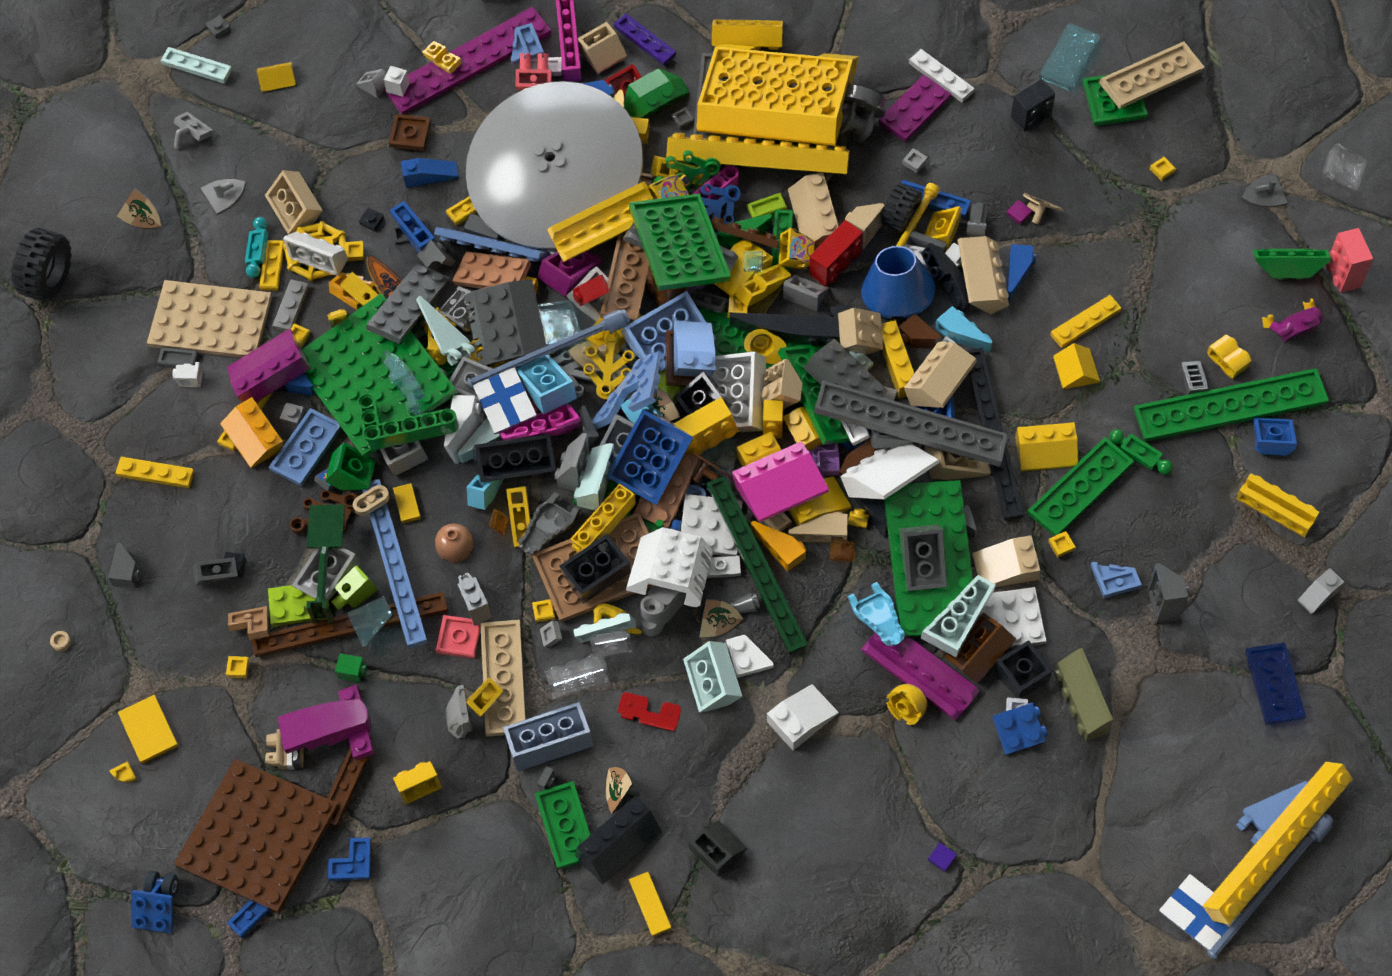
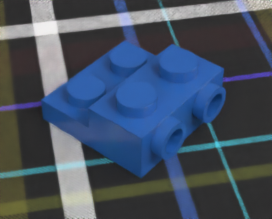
M1028 703L992 716L1004 754L1046 741L1047 731L1045 726L1039 723L1038 718L1041 717L1037 705L1033 706V703Z

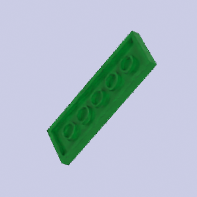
M812 345L780 348L778 354L781 360H789L802 381L801 401L822 444L850 442L841 420L814 413L821 385L804 369V366L815 354Z
M1104 437L1028 510L1027 514L1053 536L1061 534L1133 465L1134 460Z

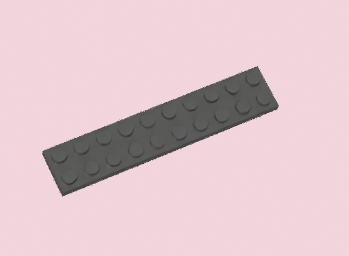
M822 381L814 413L995 466L1000 467L1007 439L1006 433L827 381Z

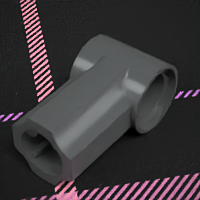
M977 202L972 204L966 237L985 236L988 206L984 205V203Z

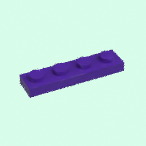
M625 13L614 23L616 30L663 66L676 56L675 50Z

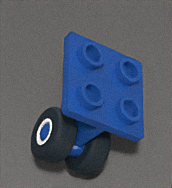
M150 870L147 872L143 883V891L133 890L131 893V921L133 928L165 933L172 932L173 897L178 887V876L176 874L167 873L162 879L158 871Z

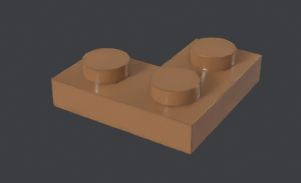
M267 606L228 613L229 630L235 631L248 628L249 640L269 636V612Z

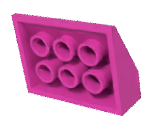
M802 442L732 472L737 491L759 523L829 492V488L812 456Z

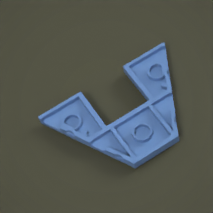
M660 351L648 354L644 359H638L634 363L632 370L617 389L609 395L606 403L592 419L596 430L612 422L627 395L635 390L637 391L631 396V403L628 406L632 412L656 401L653 395L658 390L657 386L661 376L658 374V369H662V362L664 360V355Z

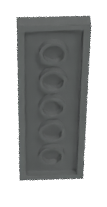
M417 263L370 319L366 330L400 344L423 315L416 300L418 296L423 297L431 305L449 283L450 277Z

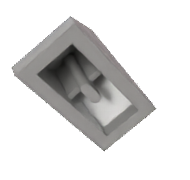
M379 69L366 72L356 85L378 98L385 88V71Z

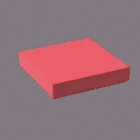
M443 615L436 654L475 659L481 624L474 626L472 619Z

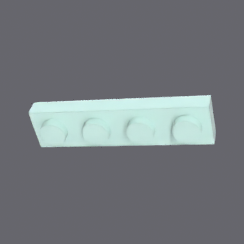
M168 47L161 59L162 65L224 84L232 72V68L229 65Z

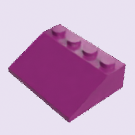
M290 328L229 365L227 369L236 396L243 403L251 397L255 402L259 401L308 371L311 367Z

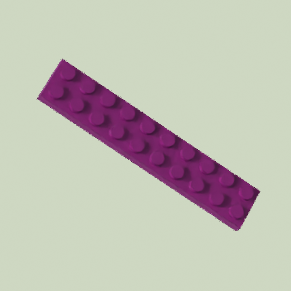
M531 7L450 51V53L460 57L462 61L451 74L430 62L408 74L410 83L403 97L388 93L386 87L384 92L400 114L405 115L511 57L515 28L532 23L539 41L551 35V29L536 10Z

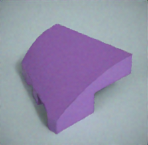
M838 443L825 447L819 445L813 450H808L822 477L840 476Z

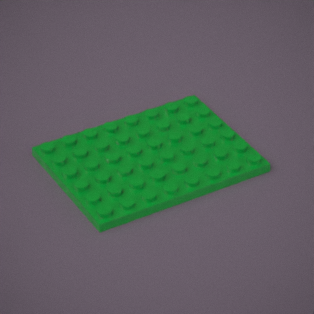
M381 293L348 316L347 319L341 321L302 349L311 367L304 374L313 385L314 391L364 459L377 450H372L367 446L363 435L358 399L362 395L371 394L374 396L379 409L380 421L384 423L429 413L457 393L455 387L411 331L398 344L366 330L367 323L386 301Z

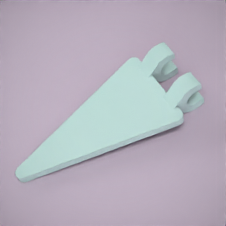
M418 296L416 299L441 354L447 355L449 364L451 366L457 364V360L462 357L470 358V354L476 351L469 344L470 341L423 297Z

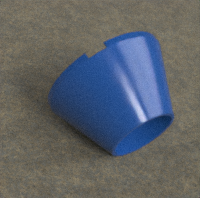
M891 246L883 249L876 256L861 287L862 300L870 311L881 313V317L892 319V316H903V318H908L919 314L931 304L935 296V282L913 251L903 246Z

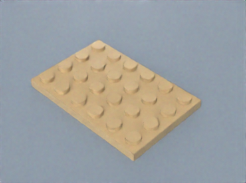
M164 280L147 345L154 348L195 350L198 353L242 358L260 346L272 294L271 292Z

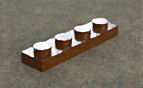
M718 217L710 219L715 230L774 248L779 246L780 240L776 239L777 236L774 234L766 233V235L759 234L757 229L749 227L746 230L741 228V224L731 222V225L726 224L724 219Z
M351 746L327 799L339 804V808L329 824L337 828L370 757L367 756L355 761Z

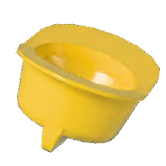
M764 329L752 331L746 336L744 341V348L747 353H759L766 357V363L777 364L782 361L778 351L780 348L787 347L781 338Z

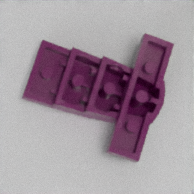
M354 685L338 691L340 701L311 706L277 717L284 751L289 754L304 747L311 750L326 743L332 746L349 738L355 761L373 755L374 749L370 737L371 718L365 704L362 702L359 687Z

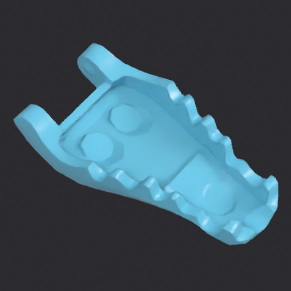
M877 582L871 584L875 594L860 601H857L854 594L848 595L852 610L857 618L877 633L886 645L893 646L903 641L905 634L899 625L893 601Z

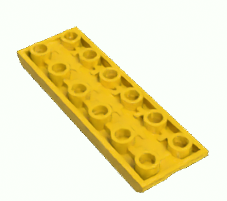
M641 182L547 229V232L562 261L566 262L628 231L634 222L629 210V203L652 200L653 197L646 183Z

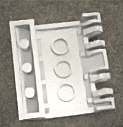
M663 527L644 535L640 539L626 591L646 595L648 584L687 593L684 605L698 607L701 604L702 590L705 588L709 571L708 565L711 563L713 550L701 536Z

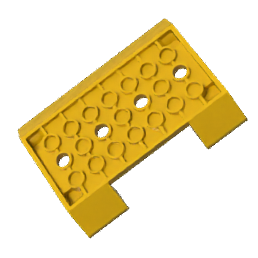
M720 44L715 47L698 101L697 131L836 145L843 120L842 104L848 84L853 83L859 56L828 53L820 56L756 51L757 48L754 46ZM723 77H728L726 81H720ZM758 80L763 81L761 84H754ZM791 84H797L796 87L789 88ZM826 87L832 88L830 91H823Z

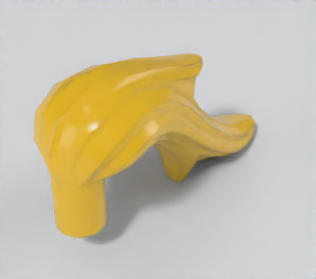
M598 604L594 609V623H598L602 617L611 619L615 618L618 614L626 613V611L610 604ZM635 627L625 630L636 635L643 633Z

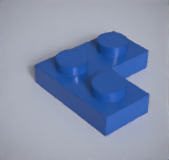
M350 838L349 858L329 859L328 880H369L371 871V838Z

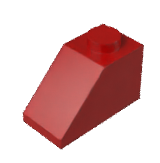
M603 274L573 289V298L580 307L610 292Z

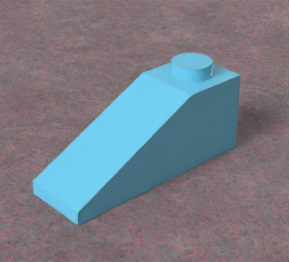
M477 474L467 486L468 506L485 510L494 500L503 480L480 483Z

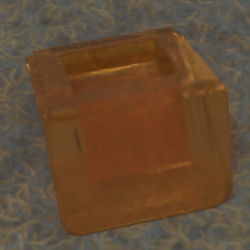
M839 538L830 543V560L853 561L854 543Z

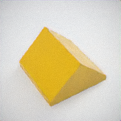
M959 206L933 212L924 235L946 242L947 251L960 224L962 208Z
M1073 343L1053 356L1063 390L1100 382L1089 348Z

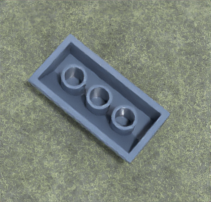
M580 702L503 727L517 772L594 746Z

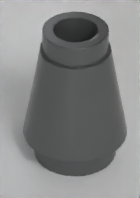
M749 593L731 603L739 613L756 612L757 609L761 608L756 593Z

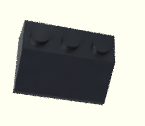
M608 534L559 565L571 589L583 604L631 572L630 562Z

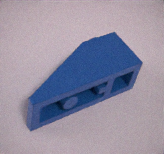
M423 158L401 161L406 188L459 178L455 161Z
M405 201L389 210L417 253L430 240L435 241V237Z
M1011 244L1007 285L1008 301H1011L1030 273L1032 264L1036 262V253H1033V246Z

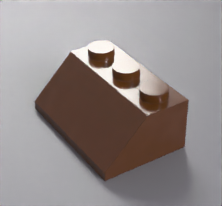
M983 612L957 657L947 653L945 658L977 684L985 677L990 668L995 665L996 660L1012 646L1016 638L1004 626Z

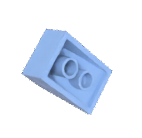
M674 321V375L697 377L704 372L712 377L716 370L712 324Z

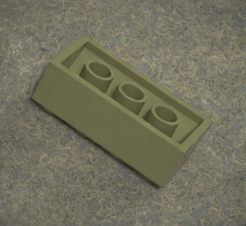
M1080 648L1059 661L1054 674L1056 680L1061 682L1063 686L1062 694L1065 700L1068 699L1071 705L1069 706L1070 713L1073 718L1076 717L1079 734L1084 736L1085 741L1108 734L1113 718L1083 648Z

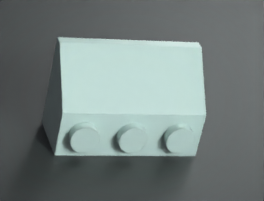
M609 443L594 447L591 454H587L585 460L586 469L581 472V484L574 493L578 507L596 511L602 504L610 480L606 476L615 461L613 444Z
M709 641L683 659L700 713L728 706L742 697L726 643Z

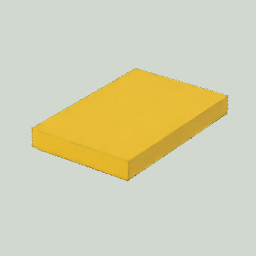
M155 695L118 712L141 764L178 747Z

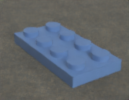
M310 408L270 464V471L302 487L342 427L337 421Z

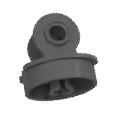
M848 84L842 104L843 120L839 134L850 131L853 133L854 141L858 143L865 141L872 133L873 118L885 116L884 104L886 99L884 96L869 88Z

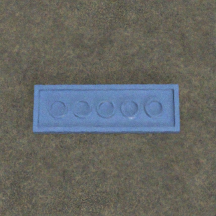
M435 228L434 234L440 235L439 239L455 242V239H457L458 244L470 246L474 244L475 248L484 250L492 248V252L501 254L509 252V256L518 258L527 256L526 259L534 262H541L549 254V252L448 228Z

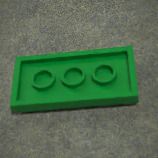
M574 781L536 792L535 797L557 869L560 870L581 863L575 857L577 846L590 836V832Z

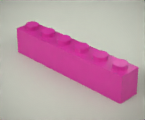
M556 0L564 82L582 81L574 0Z

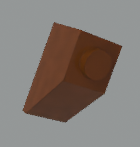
M916 314L899 326L903 343L908 344L911 348H934L938 342H941V336Z

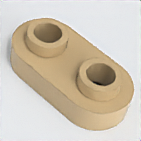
M377 485L358 496L353 501L355 513L360 516H366L386 504L389 500L387 488Z

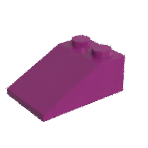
M588 250L563 262L557 251L542 260L537 278L558 291V293L567 296L587 273L595 267H599L603 260Z

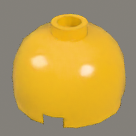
M899 685L887 695L889 700L887 707L891 714L899 721H901V718L908 721L906 723L908 725L917 723L926 712V697L922 690L914 685Z

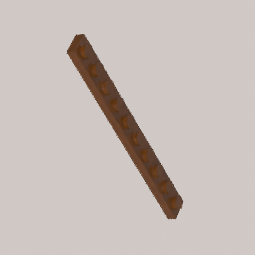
M444 592L415 598L420 619L448 612ZM393 603L334 617L333 624H329L327 619L317 621V624L308 623L270 632L267 637L252 639L254 655L257 658L400 624L401 621L396 604Z

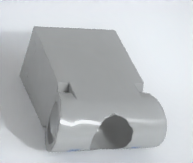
M652 585L648 595L641 601L642 632L647 636L658 635L663 630L664 625L671 620L684 604L687 593Z

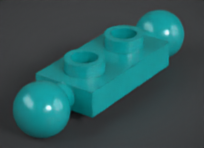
M263 217L255 218L253 221L255 230L249 231L245 263L248 265L246 267V274L251 278L259 276L261 270L258 264H263L265 260L269 232L266 230L267 221Z

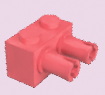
M520 53V69H516V91L552 82V71L548 70L549 54L544 53V59H542V53L537 54L538 69H530L531 54L526 53L525 59L524 53Z

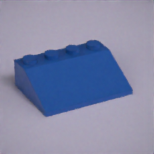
M642 409L606 477L657 505L688 449L693 436L649 409Z

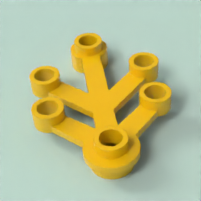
M607 331L604 335V342L607 344L605 363L598 356L597 349L594 346H588L585 351L586 356L591 358L604 374L602 381L594 372L595 367L593 364L588 363L583 368L584 374L589 376L596 384L598 397L603 400H607L609 395L624 380L625 376L623 373H629L631 370L629 368L622 369L621 375L610 382L611 375L626 363H631L634 359V353L627 350L623 353V357L613 363L614 346L619 342V334L616 331L612 333ZM613 334L615 338L610 339L608 336ZM588 350H593L595 353L591 355L588 353ZM630 354L632 358L626 359L625 355ZM590 367L592 372H587L585 369ZM607 387L609 391L603 392L602 389Z

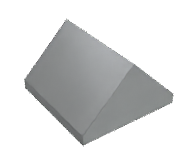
M794 275L784 282L783 298L817 311L828 291V287Z

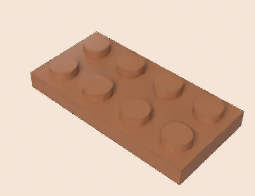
M466 251L452 281L458 286L479 289L506 282L521 281L525 279L531 262L528 259Z
M685 452L658 504L655 505L641 497L634 514L639 512L642 518L655 524L657 520L661 519L664 528L670 529L701 459Z

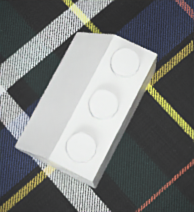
M296 231L283 238L290 259L339 276L348 260L346 250L343 247L329 244L323 239L318 240L307 233L302 234Z

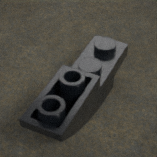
M929 243L920 254L935 283L943 284L954 308L964 313L971 305L966 292L964 275L941 249L933 243Z

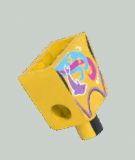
M672 174L647 187L653 199L689 195L685 187L690 184V180L686 175L678 178L676 174Z
M789 228L781 233L779 266L805 269L810 266V255L814 252V240L794 228Z

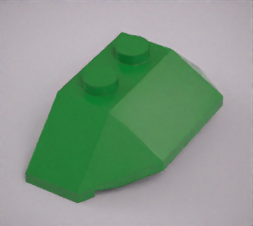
M658 68L628 85L624 99V109L630 117L644 119L689 94L690 91L680 76Z
M1253 250L1255 261L1272 278L1279 280L1285 278L1298 280L1310 278L1331 261L1328 250Z

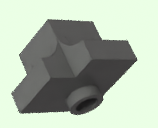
M430 240L417 255L427 268L436 271L444 264L452 266L456 262L454 259L456 256L442 241Z

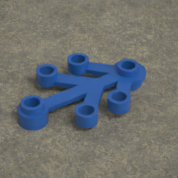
M710 184L703 185L701 187L703 195L716 194L722 196L718 200L701 197L704 206H709L706 208L708 216L713 213L712 219L714 217L720 218L721 207L727 203L726 215L722 219H724L726 224L734 222V203L741 196L739 188L735 185H728L725 189L713 187ZM705 187L709 188V193L705 192ZM729 191L733 192V197L729 196ZM726 216L730 218L729 223L726 221Z

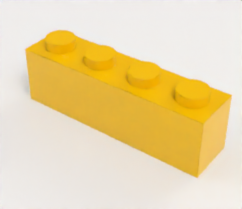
M896 320L882 323V353L895 390H897L898 399L907 397L904 387L914 375V371Z

